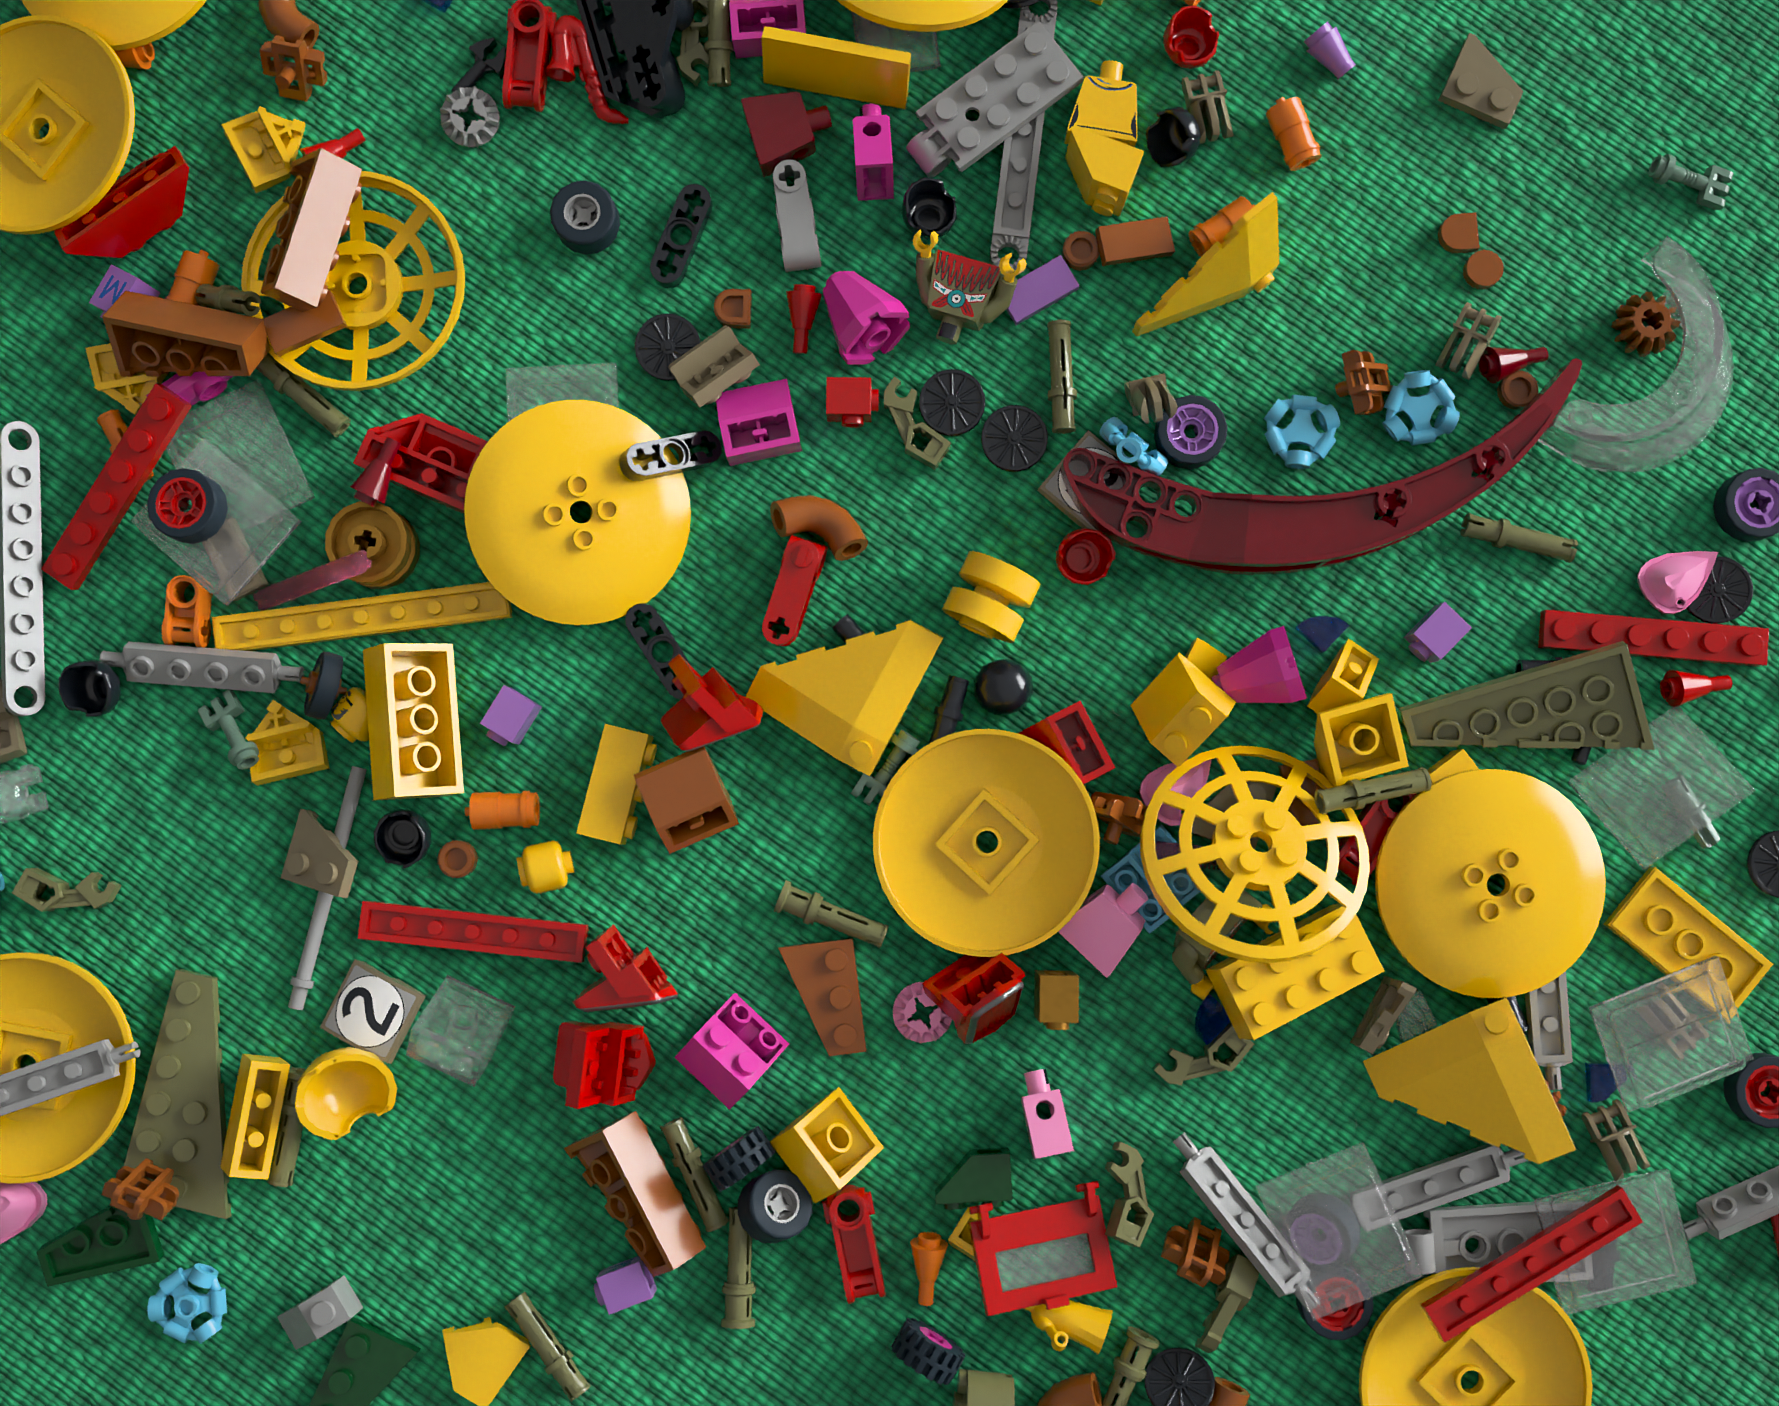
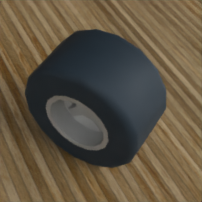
M586 180L572 182L561 188L553 198L550 208L551 224L562 243L573 252L585 255L599 253L608 248L617 237L620 227L619 212L609 192L599 184Z
M774 1169L751 1179L743 1187L738 1199V1217L743 1229L750 1237L762 1243H778L798 1235L808 1225L812 1214L811 1195L800 1179L788 1170Z

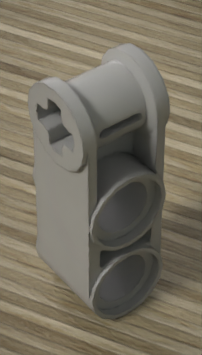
M795 160L781 161L773 171V182L777 202L775 203L780 237L782 236L780 242L785 272L821 267L817 234H815V219L812 199L809 198L804 167ZM787 177L794 178V186H787Z

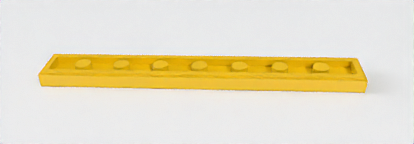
M490 582L217 616L212 617L216 649L255 651L512 618L510 601L503 597Z

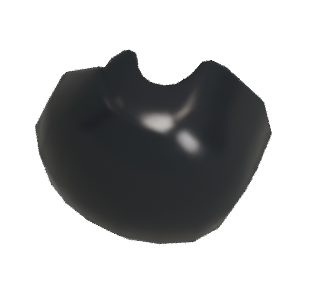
M1183 107L1167 108L1164 111L1158 112L1156 114L1159 117L1158 120L1146 129L1147 148L1153 161L1160 167H1174L1189 161L1195 155L1201 138L1200 128L1195 117Z
M922 178L910 185L903 198L901 210L903 221L913 234H916L921 229L920 238L930 240V235L933 231L940 238L949 233L957 219L956 198L945 190L944 183L939 179Z
M1000 659L988 663L981 668L974 680V696L983 709L994 715L1003 716L1022 710L1033 694V680L1025 666L1009 659Z
M86 660L73 663L63 669L58 679L59 694L65 707L70 711L84 712L86 717H96L110 713L115 709L121 696L118 675L109 665L101 661Z
M404 809L392 810L379 819L373 832L375 848L384 858V861L389 864L403 866V868H409L424 858L432 843L431 828L428 822L420 814Z

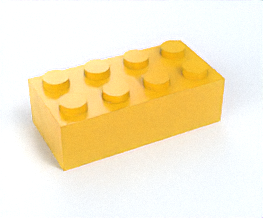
M383 643L364 649L363 660L373 801L443 797L464 793L453 644Z
M1340 903L1332 904L1295 923L1299 941L1309 939L1327 929L1341 916L1345 907ZM1355 914L1345 930L1330 944L1310 955L1292 961L1275 963L1248 962L1229 957L1206 969V972L1238 1038L1255 1040L1384 972V969ZM1278 932L1255 945H1283L1281 934Z

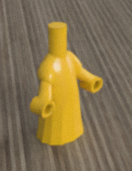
M1069 1300L1070 1305L1046 1310L1045 1304L1023 1308L1031 1312L1032 1320L1036 1327L1047 1333L1051 1339L1053 1349L1059 1352L1065 1349L1069 1338L1099 1354L1113 1314V1310L1101 1309Z

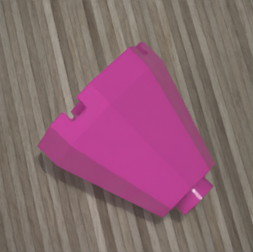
M838 271L827 279L826 286L823 288V296L839 353L848 365L868 364L874 361L875 358L872 353L881 349L883 354L891 351L910 329V323L906 319L909 318V312L902 302L856 272Z
M1284 626L1267 631L1217 666L1219 675L1212 676L1213 682L1234 699L1236 703H1294L1307 699Z

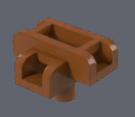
M275 35L272 41L265 42L260 48L263 74L276 77L275 83L278 86L279 96L307 102L312 94V84L324 86L328 80L327 72L323 70L324 52L307 48L304 40L298 39L294 44L285 42L283 36ZM285 57L294 58L295 63L285 61ZM293 80L298 81L299 87L291 85Z
M1351 350L1343 353V368L1346 380L1335 385L1337 395L1339 397L1351 395L1356 415H1371L1380 412L1384 407L1383 396L1388 395L1392 389L1387 372L1389 371L1388 364L1375 363L1373 354L1368 351Z
M1094 792L1090 798L1097 818L1108 824L1103 841L1117 845L1121 833L1140 837L1144 814L1148 806H1145L1137 798L1102 792Z
M146 1158L135 1169L129 1166L121 1167L117 1171L116 1178H111L104 1184L102 1195L111 1198L110 1205L127 1212V1216L130 1219H141L145 1213L162 1220L177 1204L179 1190L175 1186L170 1185L174 1174L173 1169L167 1167L164 1170L153 1165V1161Z
M1193 1217L1187 1230L1180 1226H1172L1166 1233L1161 1257L1178 1265L1177 1275L1203 1288L1209 1281L1220 1285L1225 1279V1265L1229 1261L1230 1256L1227 1249L1219 1246L1222 1230L1217 1227L1211 1230L1201 1225V1220ZM1199 1235L1207 1239V1243L1197 1239V1236Z

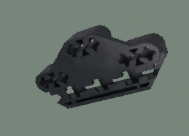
M576 0L604 96L658 119L680 111L685 102V91L675 58L669 49L674 31L685 30L693 21L694 7L692 1L603 0L604 5L607 7L611 6L613 13L606 16L601 0ZM616 47L618 53L626 54V61L620 63Z

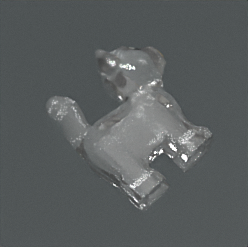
M27 764L21 766L19 770L0 772V824L21 820L30 814L48 809L45 792L38 793L37 795L35 793L29 795L28 792L30 785L43 782L39 767Z

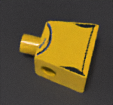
M1112 60L1104 61L1101 65L1100 77L1085 76L1068 124L1064 144L1069 143L1071 131L1075 124L1135 147L1138 136L1137 86L1133 82L1121 81L1123 64Z

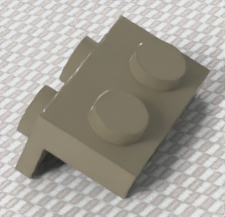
M725 325L669 364L668 369L684 394L698 407L718 400L722 392L732 384L746 380L751 375L752 370L760 364L754 354L739 343L731 328Z

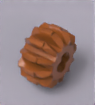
M1652 291L1645 292L1641 297L1632 295L1626 300V305L1622 304L1616 309L1615 314L1618 319L1612 322L1611 328L1619 330L1621 333L1615 337L1614 342L1624 340L1627 343L1625 353H1630L1637 349L1639 357H1645L1650 352L1654 354L1660 353L1665 349V344H1670L1676 338V334L1672 330L1679 327L1681 321L1671 318V315L1676 312L1677 307H1669L1667 309L1664 306L1666 296H1660L1655 300ZM1644 322L1648 324L1647 327L1643 325Z

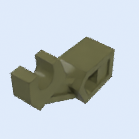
M691 0L694 7V15L700 10L706 17H703L702 22L695 23L693 17L690 26L682 31L680 56L676 58L682 76L695 86L700 83L701 76L692 70L693 67L697 64H703L708 69V53L704 51V47L700 43V37H708L707 0Z
M893 377L884 391V408L890 411L905 445V453L936 470L949 451L951 442L925 423H914L911 415L913 414L917 391L911 388L908 396L904 398L898 397L895 391L901 385V381ZM921 433L922 437H927L930 440L923 452L912 444L914 434Z
M25 868L12 894L41 912L54 911L56 908L89 905L96 909L113 902L122 885L115 881L108 882L106 889L102 892L98 888V882L103 875L99 872H91L75 886L76 889L70 890L68 882L39 868ZM47 886L54 888L55 896H51L48 901L42 898Z
M1228 1022L1204 1046V1056L1193 1058L1188 1054L1170 1048L1167 1053L1175 1059V1066L1171 1070H1165L1157 1063L1152 1069L1167 1083L1182 1085L1183 1081L1225 1070L1232 1072L1253 1047L1254 1043L1251 1040L1239 1039L1232 1023ZM1224 1042L1233 1053L1224 1062H1221L1213 1057V1052H1217L1218 1047Z
M1114 1142L1112 1150L1122 1154L1123 1162L1120 1166L1114 1162H1107L1105 1169L1123 1185L1125 1197L1115 1200L1105 1235L1128 1246L1140 1248L1154 1215L1147 1203L1141 1168L1144 1160L1137 1149L1123 1142ZM1131 1207L1137 1212L1133 1223L1126 1220Z
M1239 1254L1229 1258V1261L1226 1263L1225 1279L1217 1286L1215 1292L1216 1300L1220 1301L1216 1310H1213L1204 1320L1202 1326L1205 1327V1331L1195 1344V1347L1207 1353L1215 1351L1219 1346L1235 1311L1238 1310L1240 1312L1250 1301L1259 1276L1258 1270L1250 1260Z

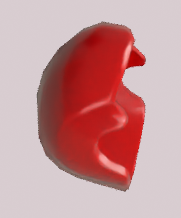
M1196 5L1180 8L1169 20L1164 31L1163 44L1173 63L1178 64L1179 67L1188 69L1202 67L1215 55L1219 32L1215 31L1211 24L1212 14L1209 11Z
M1081 528L1073 530L1062 539L1056 552L1055 561L1061 575L1070 582L1089 585L1106 577L1112 561L1115 560L1116 553L1111 539L1101 531Z

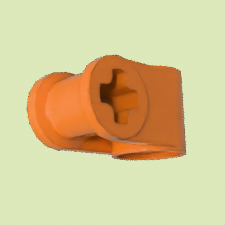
M179 575L172 578L167 584L165 615L162 622V640L165 645H175L177 642L195 644L196 647L204 648L208 645L211 636L210 616L213 594L212 588L205 580ZM192 584L195 588V595L191 601L187 602L184 598V592L187 586ZM183 629H191L190 632H185V631H182V630H183Z

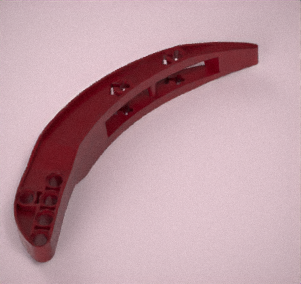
M1574 359L1561 368L1543 390L1511 422L1481 445L1438 467L1407 479L1378 487L1319 496L1214 493L1153 475L1085 448H1075L1067 453L1061 465V477L1075 506L1096 530L1101 531L1113 542L1147 556L1201 570L1235 575L1284 574L1335 566L1368 556L1408 539L1449 516L1499 481L1522 460L1552 424L1578 380L1582 362ZM1073 460L1083 461L1087 465L1088 473L1083 476L1074 475L1069 470V463ZM1473 471L1478 475L1475 478L1471 477ZM1110 473L1117 474L1122 479V488L1117 490L1108 488L1104 483V476ZM1151 487L1157 493V501L1155 503L1144 502L1140 498L1139 489ZM1179 500L1188 502L1192 507V515L1183 517L1177 514L1174 507L1175 502ZM1375 513L1382 517L1379 520H1373ZM1130 521L1139 522L1144 528V536L1141 538L1129 536L1125 528L1126 523Z

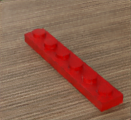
M155 383L41 568L44 572L70 590H79L193 405L163 384Z
M1543 610L1540 612L1538 648L1588 652L1624 641L1628 645L1630 656L1762 667L1767 666L1769 628Z
M362 901L357 939L583 963L588 924Z
M1616 1185L1420 1305L1439 1338L1443 1342H1447L1640 1225L1643 1221L1625 1190Z

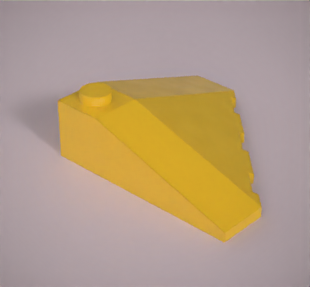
M1273 192L1245 213L1232 226L1233 228L1223 238L1225 242L1222 244L1219 241L1216 242L1196 262L1197 264L1188 272L1189 277L1187 279H1184V277L1179 278L1161 296L1162 299L1154 306L1155 311L1152 313L1149 311L1145 312L1136 321L1132 330L1136 337L1245 297L1253 289L1260 293L1275 280L1272 274L1279 265L1278 200Z
M912 620L898 623L895 630L875 635V632L872 631L846 640V645L826 650L825 646L797 654V660L776 665V661L760 666L745 697L757 702L764 712L834 758L870 776L879 763L944 637Z
M1507 998L1471 1011L1363 1061L1379 1098L1390 1103H1394L1396 1099L1418 1109L1417 1114L1445 1126L1448 1121L1471 1131V1137L1499 1148L1500 1144L1518 1150L1525 1153L1524 1159L1539 1165L1576 1150Z

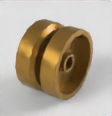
M358 501L344 507L332 518L325 533V551L331 565L343 577L370 589H388L401 584L413 573L420 558V541L415 528L402 515L390 507L378 502L373 507Z

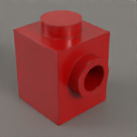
M827 377V422H841V426L848 428L863 427L864 422H871V411H879V389H872L871 377Z

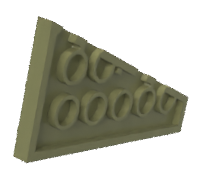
M1624 641L1399 708L1407 739L1411 746L1458 747V745H1482L1483 747H1498V745L1518 746L1519 748L1579 749L1580 747H1604L1605 749L1638 747L1642 750H1655L1628 645Z
M177 969L124 1166L135 1169L148 1158L153 1161V1165L164 1170L167 1167L173 1169L174 1174L170 1185L175 1186L179 1190V1197L175 1207L228 1219L232 1216L231 1203H228L227 1183L230 1181L229 1176L220 1168L227 1130L224 1083H221L220 1074L222 1048H219L218 1024L220 1023L218 978L185 969Z

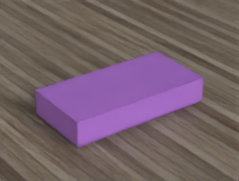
M1061 255L1017 280L1018 282L1007 312L1014 324L1018 325L1079 289L1080 285Z

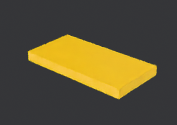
M764 26L762 34L763 83L906 109L911 53Z
M1656 867L1648 868L1604 923L1618 937L1723 1022H1727L1773 966L1772 962Z

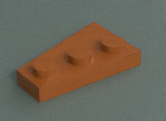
M853 938L778 947L828 1055L836 1056L866 1052Z

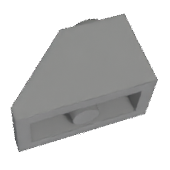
M345 1275L280 1314L277 1318L297 1350L345 1323L357 1314L363 1306Z

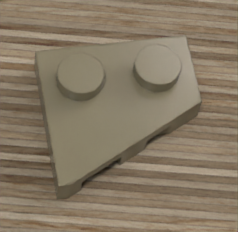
M1384 976L1350 1043L1372 1054L1376 1048L1380 1049L1389 1035L1390 1028L1417 989L1403 981Z

